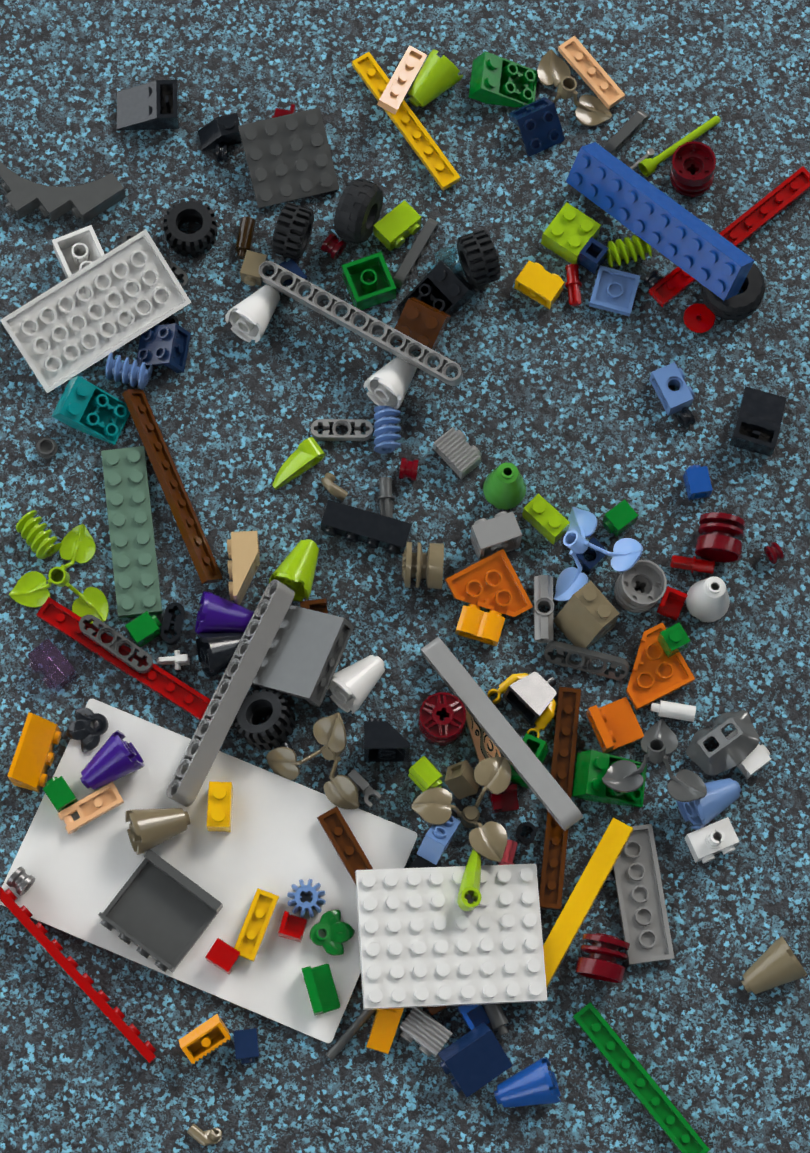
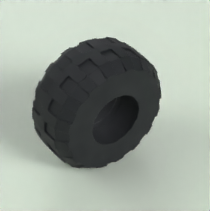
M360 178L352 180L347 184L339 199L334 218V230L339 238L359 244L367 241L372 235L373 225L378 222L383 206V191L378 184Z
M753 263L742 285L744 293L723 301L701 284V298L706 307L715 316L724 320L735 321L747 318L757 310L764 297V276L758 266Z

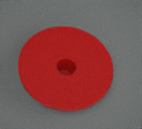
M696 303L690 305L685 310L683 320L686 327L692 332L704 333L713 327L715 315L705 304Z

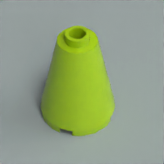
M435 49L429 53L408 92L410 97L408 101L416 108L418 106L423 108L463 78V75H458L460 70L446 56L443 55L440 58L436 55L439 51Z
M310 539L299 541L272 573L269 583L276 579L294 590L293 601L300 602L304 598L306 600L309 599L319 554L317 544Z

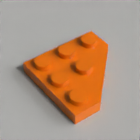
M500 549L444 579L454 599L497 611L504 615L516 617L533 607L504 549Z
M663 622L644 631L626 689V693L636 711L695 681V677L681 653L678 652L668 658L657 640L660 632L667 629Z

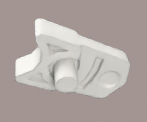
M175 650L174 656L158 657L157 664L175 665V670H181V666L190 665L188 654H180V650Z

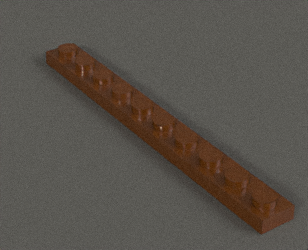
M127 389L122 393L201 583H217L223 577L143 389Z
M559 687L550 774L571 799L581 689ZM548 810L546 815L539 902L540 908L561 910L568 829L564 831Z
M336 806L317 817L356 885L355 871L370 870L373 867ZM448 1006L426 1008L430 1015L433 1016Z

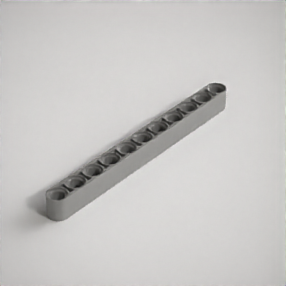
M265 261L259 266V274L265 284L450 386H457L462 382V369L456 362L272 261ZM275 270L272 276H265L266 271ZM285 280H293L290 286H283ZM303 290H311L308 296H301ZM323 299L329 300L328 305L325 307L319 306L320 301ZM340 310H347V314L345 316H337V313ZM360 319L366 321L362 327L355 326L356 322ZM381 329L384 331V334L380 337L373 335L376 330ZM395 340L403 341L399 347H393L392 343ZM413 350L421 351L418 357L410 356ZM432 360L440 362L435 368L428 366ZM451 370L458 371V375L454 378L447 376Z
M272 580L266 587L168 786L167 797L185 807H189L195 801L293 601L294 590L280 581Z
M436 637L421 648L420 651L453 694L463 703L465 709L508 760L560 827L566 831L581 820L583 815L578 807L439 637Z

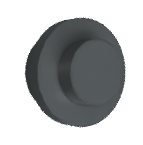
M43 438L38 441L36 451L41 458L50 459L57 454L58 446L55 440Z

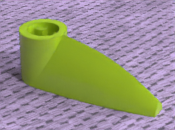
M309 437L301 442L298 449L283 463L272 484L275 490L323 460L325 453L313 437Z
M474 849L465 867L457 898L458 906L464 911L474 910L481 901V855ZM467 895H471V899L474 900L471 904L465 899Z

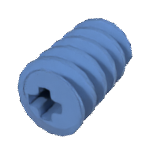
M111 352L105 366L106 379L111 380L114 377L115 382H120L122 379V383L125 385L130 382L132 387H136L138 384L139 389H144L150 380L153 365L151 364L146 369L145 362H142L140 367H138L136 359L132 364H129V357H126L124 362H121V355H118L114 360L113 353Z
M376 406L374 408V436L376 437L374 439V444L376 445L374 451L380 454L392 453L395 449L401 447L400 443L395 442L401 439V435L395 434L401 431V427L395 426L401 423V419L395 418V416L401 415V411L390 406Z

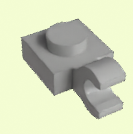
M355 769L348 774V777L355 783L357 790L364 795V803L367 807L371 808L373 806L368 800L370 796H375L378 800L381 799L380 793L374 790Z

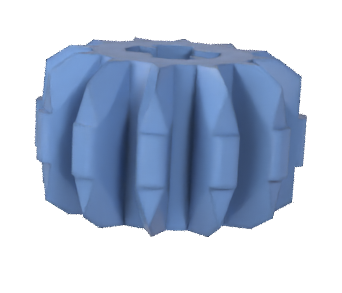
M303 879L299 880L300 888L292 884L291 887L296 893L288 892L287 894L289 898H293V900L288 901V906L296 905L292 912L296 914L301 910V918L305 917L306 911H309L311 918L314 917L313 909L318 913L322 911L317 904L325 905L326 903L324 899L320 898L325 895V891H318L321 887L320 883L312 887V879L308 880L307 885H304ZM303 894H304L305 896H308L309 894L312 895V896H310V898H311V902H310V903H309L308 901H305L304 903L301 902V901H303V899H302V895H303Z

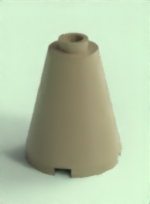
M182 808L127 810L125 812V822H130L127 832L134 852L137 851V855L143 854L149 849L186 831L187 825L190 824L188 812H184Z
M781 936L742 975L744 980L741 983L748 993L752 991L756 995L803 978L807 973Z

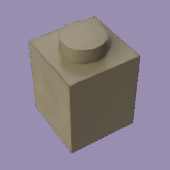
M247 250L240 271L241 281L249 286H261L263 280L259 274V266L263 262L268 261L267 255Z

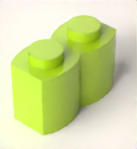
M425 756L410 767L408 777L422 792L431 788H442L443 782L441 779L443 775Z

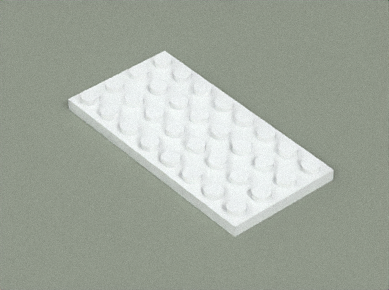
M145 229L5 316L0 321L46 393H49L111 352L119 349L184 308L191 301Z

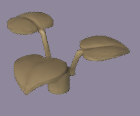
M552 49L549 50L542 57L538 65L537 77L545 86L554 84L555 87H558L557 95L552 102L556 104L559 98L569 99L573 96L574 105L577 106L575 117L585 126H597L611 119L612 114L610 110L597 97L584 94L578 102V92L575 91L577 81L571 77L569 66Z
M340 713L321 718L314 724V736L324 746L311 755L297 761L296 753L287 747L274 748L267 754V763L275 774L289 780H294L300 774L298 765L322 753L326 760H334L329 775L330 781H327L323 786L327 798L340 808L357 809L360 807L358 790L355 783L345 775L334 776L338 762L341 760L339 755L346 749L347 742L345 726Z
M505 757L486 758L477 764L474 770V779L478 785L484 787L475 805L465 807L462 812L455 805H451L452 794L443 788L428 789L415 799L411 808L423 820L433 825L446 823L450 819L451 809H453L457 816L461 817L460 820L464 827L475 828L469 833L471 847L484 858L501 862L507 845V832L497 822L489 821L484 825L478 822L480 817L478 808L487 789L491 793L498 795L508 788L511 781V766Z

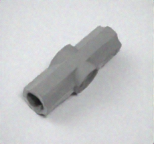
M539 575L534 576V642L549 643L554 641L553 576ZM545 605L549 608V612L542 613L538 607Z

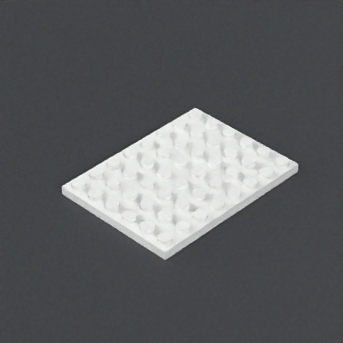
M536 864L481 865V901L472 911L462 910L457 903L466 866L356 870L363 1010L546 1002L548 999ZM471 895L465 897L470 904L474 901L471 899Z

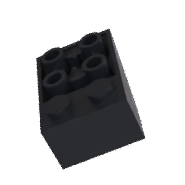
M156 80L117 92V131L179 129V89L177 80Z
M441 260L403 299L398 307L403 311L407 300L414 297L452 316L469 301L476 291L449 262Z
M745 386L729 445L771 457L777 443L787 398Z

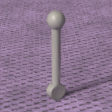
M647 149L646 154L630 168L634 170L639 162L645 158L653 157L654 149Z

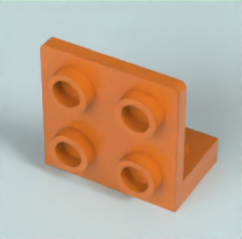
M627 697L600 708L594 705L589 707L586 712V716L603 753H608L644 737Z

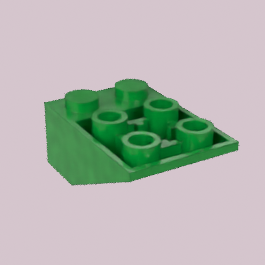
M485 51L473 60L469 98L485 104L521 108L535 101L537 71Z
M595 750L579 752L576 755L572 797L593 802L642 808L647 764L643 772L639 773L644 779L643 785L633 792L623 793L612 790L603 783L602 778L605 776L608 768L617 761L628 760L633 762L637 769H639L642 762Z

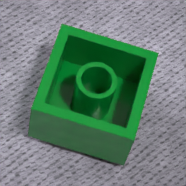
M382 252L341 265L342 278L354 307L364 310L396 299V286Z

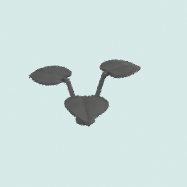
M663 719L653 724L641 739V748L646 755H644V760L639 769L631 761L620 760L613 763L602 778L603 783L612 790L623 793L633 792L643 785L644 779L639 773L643 772L647 762L650 760L654 764H659L663 761L669 777L672 779L668 783L667 790L673 799L680 802H691L704 798L707 795L705 783L693 771L683 769L676 776L673 774L667 755L676 751L678 739Z

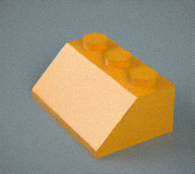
M28 712L7 777L14 786L39 792L40 788L44 787L47 782L48 775L45 773L47 767L53 763L55 753L52 752L55 744H59L62 732H59L60 729L57 724Z

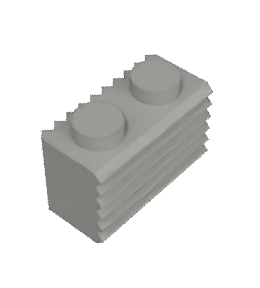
M452 427L433 443V449L458 477L463 479L480 465L481 453L476 446H470L466 442L467 438L461 430L456 431Z
M419 1007L413 1008L399 1027V1030L402 1031L400 1036L409 1043H412L414 1040L420 1045L419 1050L427 1057L431 1055L436 1057L453 1034Z

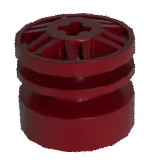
M696 141L686 142L676 149L672 158L670 174L671 184L676 192L687 197H697L708 192L713 184L716 157L712 149L706 144Z
M711 512L701 515L698 528L701 536L697 538L696 555L715 562L729 563L740 560L743 544L739 540L744 536L745 521L738 516L727 513Z
M438 692L430 695L422 703L419 711V730L421 735L429 743L436 746H447L461 737L466 721V710L463 703L457 696L448 692ZM441 713H445L444 721L439 720Z
M602 933L583 934L582 940L592 944V946L581 945L580 949L590 955L589 957L578 958L576 973L597 980L622 983L625 967L617 964L616 960L627 959L628 955L618 950H629L630 943L622 941L618 937Z

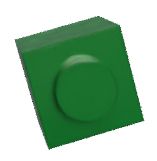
M624 499L604 515L603 526L610 534L613 533L617 537L637 521L639 515Z
M148 611L125 625L127 632L140 648L161 634L159 627L162 625L155 615L151 616Z
M680 622L660 632L657 638L668 658L686 649L691 641Z
M62 776L59 778L53 777L45 783L46 786L43 790L58 813L78 801Z

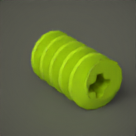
M633 235L631 239L624 237L623 241L616 239L615 244L613 241H608L606 246L609 248L607 261L610 268L613 267V261H616L618 266H621L622 259H624L626 264H629L630 257H632L634 262H637L638 255H640L642 260H645L646 253H648L650 258L652 257L651 246L637 235Z
M32 510L18 521L16 531L21 533L23 539H26V544L31 546V550L36 553L38 559H45L55 554L61 548L62 543L54 545L57 537L49 538L52 530L49 529L44 532L47 524H40L42 517L34 518L37 515V511Z

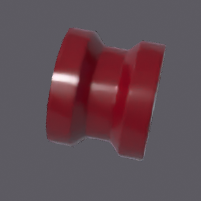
M331 233L323 242L321 250L324 253L328 252L331 258L336 260L344 252L347 243L343 240H338L337 236Z
M402 457L399 479L407 477L416 481L419 460L409 461Z

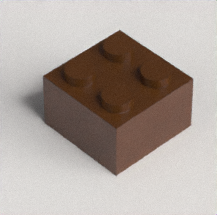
M413 297L407 300L394 329L435 351L451 316Z

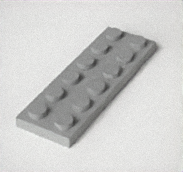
M652 824L631 826L634 830L613 867L624 941L630 943L629 950H626L628 965L674 959V952Z

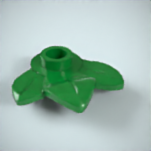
M331 910L321 916L320 922L315 924L310 930L311 941L318 946H323L325 951L333 956L344 954L342 943L351 939L355 933V930L349 924L340 922V910ZM319 930L324 931V938L319 936Z

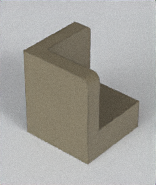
M467 760L447 767L444 783L458 799H463L478 792L479 785L474 779V769Z

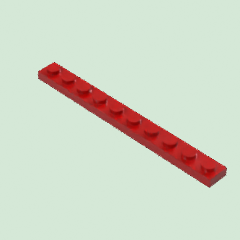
M802 166L719 234L736 247L740 246L810 189V173ZM677 267L650 288L648 293L663 308L696 280L680 267Z
M48 597L36 614L38 618L201 721L211 701L209 698L154 663L148 673L141 674L86 637L79 627L80 616ZM86 622L85 630H87L88 628L93 629L96 632V635L94 637H96L99 630H97L91 623ZM104 633L101 637L103 643H110L113 640V637L107 633ZM125 645L119 648V653L122 656H127L131 652V649ZM136 652L133 658L139 662V667L141 668L142 665L147 666V659H139Z
M0 887V900L151 1064L157 1058L154 1055L157 1050L148 1040L145 1043L141 1041L138 1037L141 1032L133 1024L128 1026L122 1020L126 1016L117 1006L114 1009L107 1003L110 1000L109 997L101 989L97 992L91 986L95 982L86 972L81 975L76 968L79 966L71 956L66 958L61 953L64 948L55 938L50 941L45 936L48 931L40 922L36 925L30 919L33 914L24 905L20 908L14 902L18 898L9 888L4 891Z

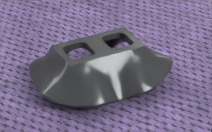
M747 711L726 712L716 718L711 728L700 729L693 735L690 745L686 750V755L706 774L714 776L739 765L757 747L760 739ZM732 724L738 733L732 738L727 739L722 730ZM714 737L718 741L719 747L709 752L705 748L704 743Z

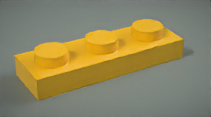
M257 888L234 947L240 952V957L255 961L279 896Z

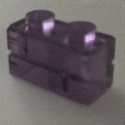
M49 638L28 653V657L31 660L28 663L35 673L40 671L43 674L44 678L42 681L50 690L54 687L59 692L78 676L74 667Z

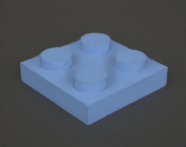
M600 265L589 306L630 317L640 276Z

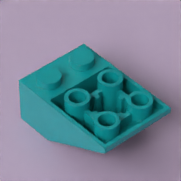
M76 376L69 380L52 417L71 428L115 445L130 412L125 402L80 376Z

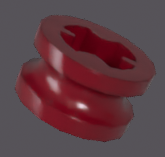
M772 542L770 547H764V552L771 563L775 564L777 559L782 560L784 558V554L776 542Z

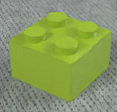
M566 202L543 232L541 244L569 263L577 264L579 253L589 239L592 237L596 240L599 236L601 224Z

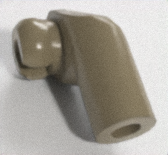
M193 1124L187 1131L202 1146L217 1144L222 1138V1131L217 1127L202 1131L196 1124Z

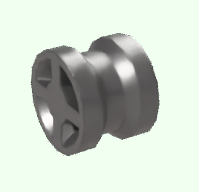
M19 867L9 877L6 884L9 887H14L16 892L22 896L33 885L35 878L32 875H27L23 867Z

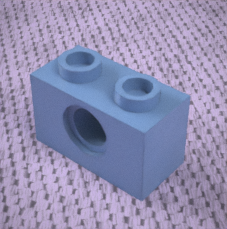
M675 362L652 371L649 379L668 416L681 411L684 407H690L694 399L692 388L686 385L684 373L680 367H677ZM674 385L678 390L672 391L668 386Z
M451 815L450 819L442 825L432 824L416 854L437 865L452 841L461 821Z

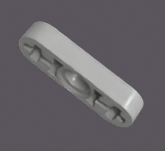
M318 419L311 425V435L317 441H367L373 435V426L370 421L365 419ZM330 425L332 426L333 435H330ZM344 425L348 428V432L345 435H339L336 432V428ZM318 426H323L324 431L322 434H318ZM351 426H354V435H351ZM361 426H365L366 430H369L364 435L359 431Z

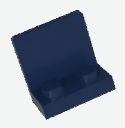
M546 97L508 113L510 121L519 127L528 156L537 154L565 140L555 104Z
M176 323L153 326L140 336L136 358L137 366L140 367L142 362H145L146 367H150L151 364L153 366L165 365L176 373H184L191 333Z

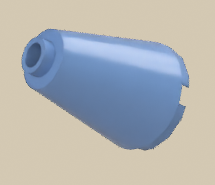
M726 778L706 782L707 795L704 798L691 802L676 800L683 819L686 822L690 820L693 824L690 827L695 830L706 826L740 797L741 788L737 781Z

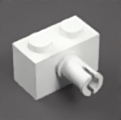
M728 817L693 831L684 838L695 863L702 860L703 864L715 859L714 855L722 852L725 855L736 850L734 846L739 843V839Z

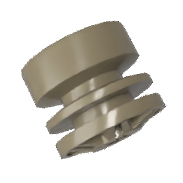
M412 542L406 543L402 558V577L405 588H410L411 578H416L415 587L419 588L422 578L426 579L428 589H442L444 543H429L427 552L422 551L421 542L417 543V552H412Z

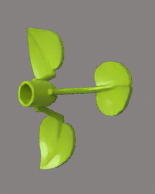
M81 524L68 532L63 538L62 546L59 549L60 556L64 560L71 561L61 565V567H53L49 571L48 580L37 571L24 574L9 593L13 600L26 607H41L50 597V592L47 588H50L53 583L58 587L67 586L79 596L72 604V612L81 618L85 615H93L102 622L107 620L109 605L106 596L101 590L95 587H88L82 594L69 583L70 575L66 569L74 565L75 561L80 564L87 563L93 558L96 551L93 537L86 526Z

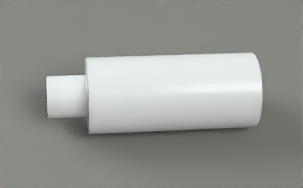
M661 700L660 704L651 703L650 711L658 712L660 717L694 722L696 706Z

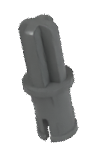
M391 477L379 478L380 496L377 497V500L380 501V515L393 518L392 501L395 499L392 496L393 479Z

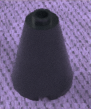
M244 633L197 634V655L199 662L203 661L206 668H202L206 677H213L226 670Z

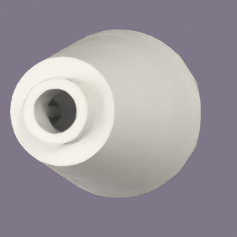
M264 285L231 308L225 315L226 322L230 321L232 324L230 329L239 338L247 342H251V340H255V343L263 337L279 303V291L269 285Z
M395 357L367 378L363 386L368 389V397L378 406H390L397 410L404 400L417 367L399 357Z
M719 577L700 580L694 583L687 592L686 607L693 617L702 622H714L721 619L729 608L730 599L724 581Z
M369 655L334 673L328 687L332 692L330 698L343 711L348 713L351 710L352 714L355 713L385 672L383 660L379 656Z

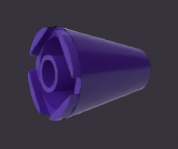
M203 591L200 600V610L196 618L195 632L196 634L244 633L254 611L209 591Z
M119 730L110 736L81 771L82 777L80 780L87 789L91 787L95 790L145 766L142 757L131 742L124 741L123 739L126 736Z

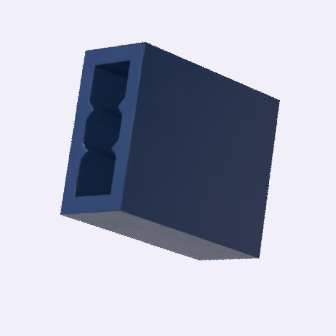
M484 1022L438 1053L442 1060L439 1063L440 1067L446 1075L450 1073L453 1078L450 1081L451 1085L457 1093L461 1091L466 1097H469L513 1066L492 1030Z

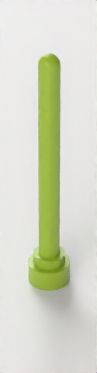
M714 116L653 159L645 158L639 162L638 167L641 173L646 177L653 174L657 165L672 156L679 146L686 142L694 141L720 123V117Z

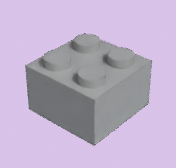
M503 511L496 514L495 518L489 520L483 518L474 522V525L471 527L470 540L478 560L500 549H504L506 553L520 548L522 533L513 511L509 513Z

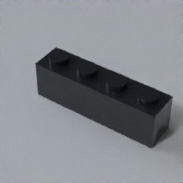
M328 500L321 521V530L329 536L335 537L340 535L345 537L347 541L354 543L357 541L364 542L368 547L375 549L378 547L385 548L387 552L398 555L399 553H404L406 543L411 534L412 524Z

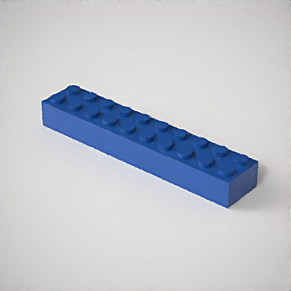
M596 142L580 148L566 180L569 185L723 301L738 294L755 261Z

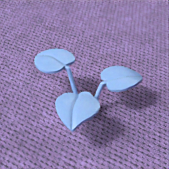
M572 507L568 518L570 525L563 538V543L571 549L569 554L572 555L577 568L568 567L561 572L556 582L553 599L560 602L569 601L575 592L588 583V576L585 573H581L582 566L576 554L584 553L588 547L612 557L611 566L614 570L625 572L631 569L641 557L642 545L635 539L623 538L614 544L613 552H609L588 542L586 537H590L595 532L597 518L589 511Z

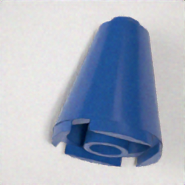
M543 1057L498 1084L497 1090L494 1091L498 1105L502 1104L504 1108L561 1102L555 1074L548 1069V1066L551 1065L548 1058Z

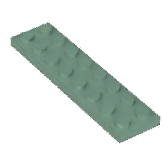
M138 446L101 451L118 618L140 616L146 611L150 615L162 613L145 447Z

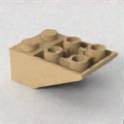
M257 531L231 532V539H227L228 558L232 559L228 560L229 580H233V582H228L230 601H234L238 605L241 604L260 565Z

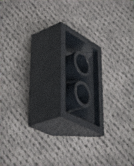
M369 718L368 721H364V762H409L410 743L387 721H382L381 718Z

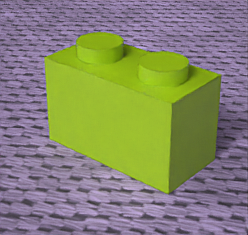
M404 200L373 225V234L391 251L395 247L399 248L409 235H415L420 230L422 217Z
M539 493L523 508L522 517L553 545L569 529L570 522Z

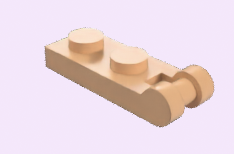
M111 782L58 813L60 820H64L66 824L65 829L68 834H71L80 827L123 804L124 801L114 783ZM78 812L80 818L74 821L71 815Z

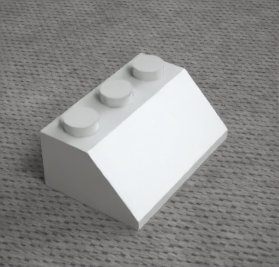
M92 225L52 240L54 252L66 278L105 255Z

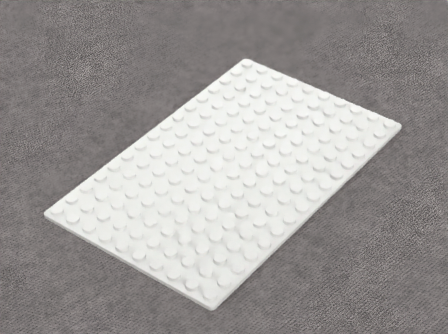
M89 699L85 708L91 709L94 713L104 715L108 721V729L104 734L100 735L98 746L89 752H82L81 740L70 739L53 777L59 778L62 776L78 801L99 790L100 788L94 790L91 787L87 789L80 780L82 777L81 771L117 730L126 736L123 739L124 741L131 742L142 757L145 766L113 781L124 801L123 804L80 827L71 834H68L65 829L66 824L64 820H60L58 811L45 793L2 885V889L6 891L9 888L18 898L14 902L20 908L24 905L33 914L30 917L320 1041L331 1043L361 974L356 885L317 817L333 809L336 805L330 802L323 793L219 751L195 801L189 807H185L168 798L166 793L191 739L98 700ZM98 721L95 722L94 728L98 727ZM209 781L232 782L231 832L208 831ZM338 807L373 869L405 868L417 839L415 831L359 808L344 809ZM182 808L184 812L187 811L190 817V824L187 825V830L150 850L223 905L222 909L173 973L170 970L162 971L155 965L156 960L150 955L148 958H145L136 951L137 945L133 942L128 945L118 937L120 933L113 928L110 931L100 923L102 919L98 914L104 912L145 859L144 855L146 852L137 855V851L134 852L127 832L130 822H125V812L127 810ZM78 812L71 815L74 821L80 818ZM19 867H23L27 875H32L35 878L33 885L22 896L16 892L14 887H9L6 884L9 877ZM303 879L304 885H307L308 880L312 879V887L320 883L321 887L318 891H325V895L320 897L326 901L325 905L317 904L322 911L318 913L313 909L314 917L312 918L309 916V911H306L304 919H307V924L301 943L279 937L278 932L284 911L289 912L290 915L301 917V910L296 914L292 912L296 905L288 906V901L293 900V898L287 896L288 892L296 893L291 887L292 884L300 888L299 880ZM257 888L279 896L254 962L239 956L229 975L206 960L205 957L217 938L233 948L235 947ZM303 894V895H302L303 901H301V902L304 903L305 901H308V902L310 903V902H311L310 896H312V895L309 894L308 896H305V895ZM0 900V905L6 907ZM331 910H340V922L349 924L355 930L352 938L342 943L344 954L338 956L328 954L323 946L314 944L310 939L311 928L320 922L321 916ZM319 930V936L324 938V931ZM329 964L340 1008L314 1016L302 968L308 966L313 968Z

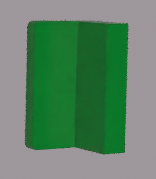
M329 964L313 968L311 966L302 968L314 1016L339 1009L340 1002Z

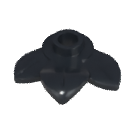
M83 707L75 711L77 720L69 725L66 735L71 739L81 740L82 752H89L98 746L100 735L104 734L108 729V721L104 715L94 713L91 709ZM98 721V727L94 728L95 722Z

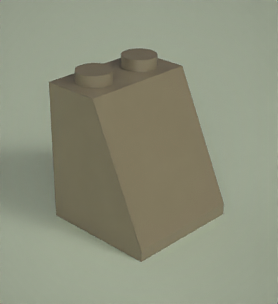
M590 580L572 595L553 622L574 646L588 649L615 627L620 613Z

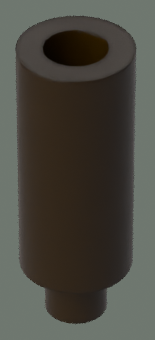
M242 217L235 246V250L238 252L237 258L244 259L246 251L251 249L256 220L251 217Z

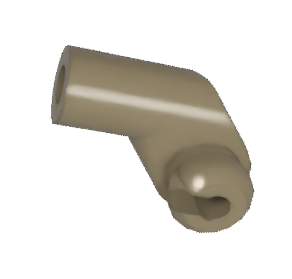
M326 473L321 479V484L331 495L343 501L348 492L333 483L336 480L333 474Z

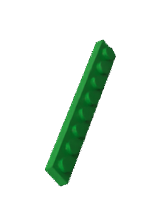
M590 1002L577 1012L572 1018L681 1153H707L710 1149Z

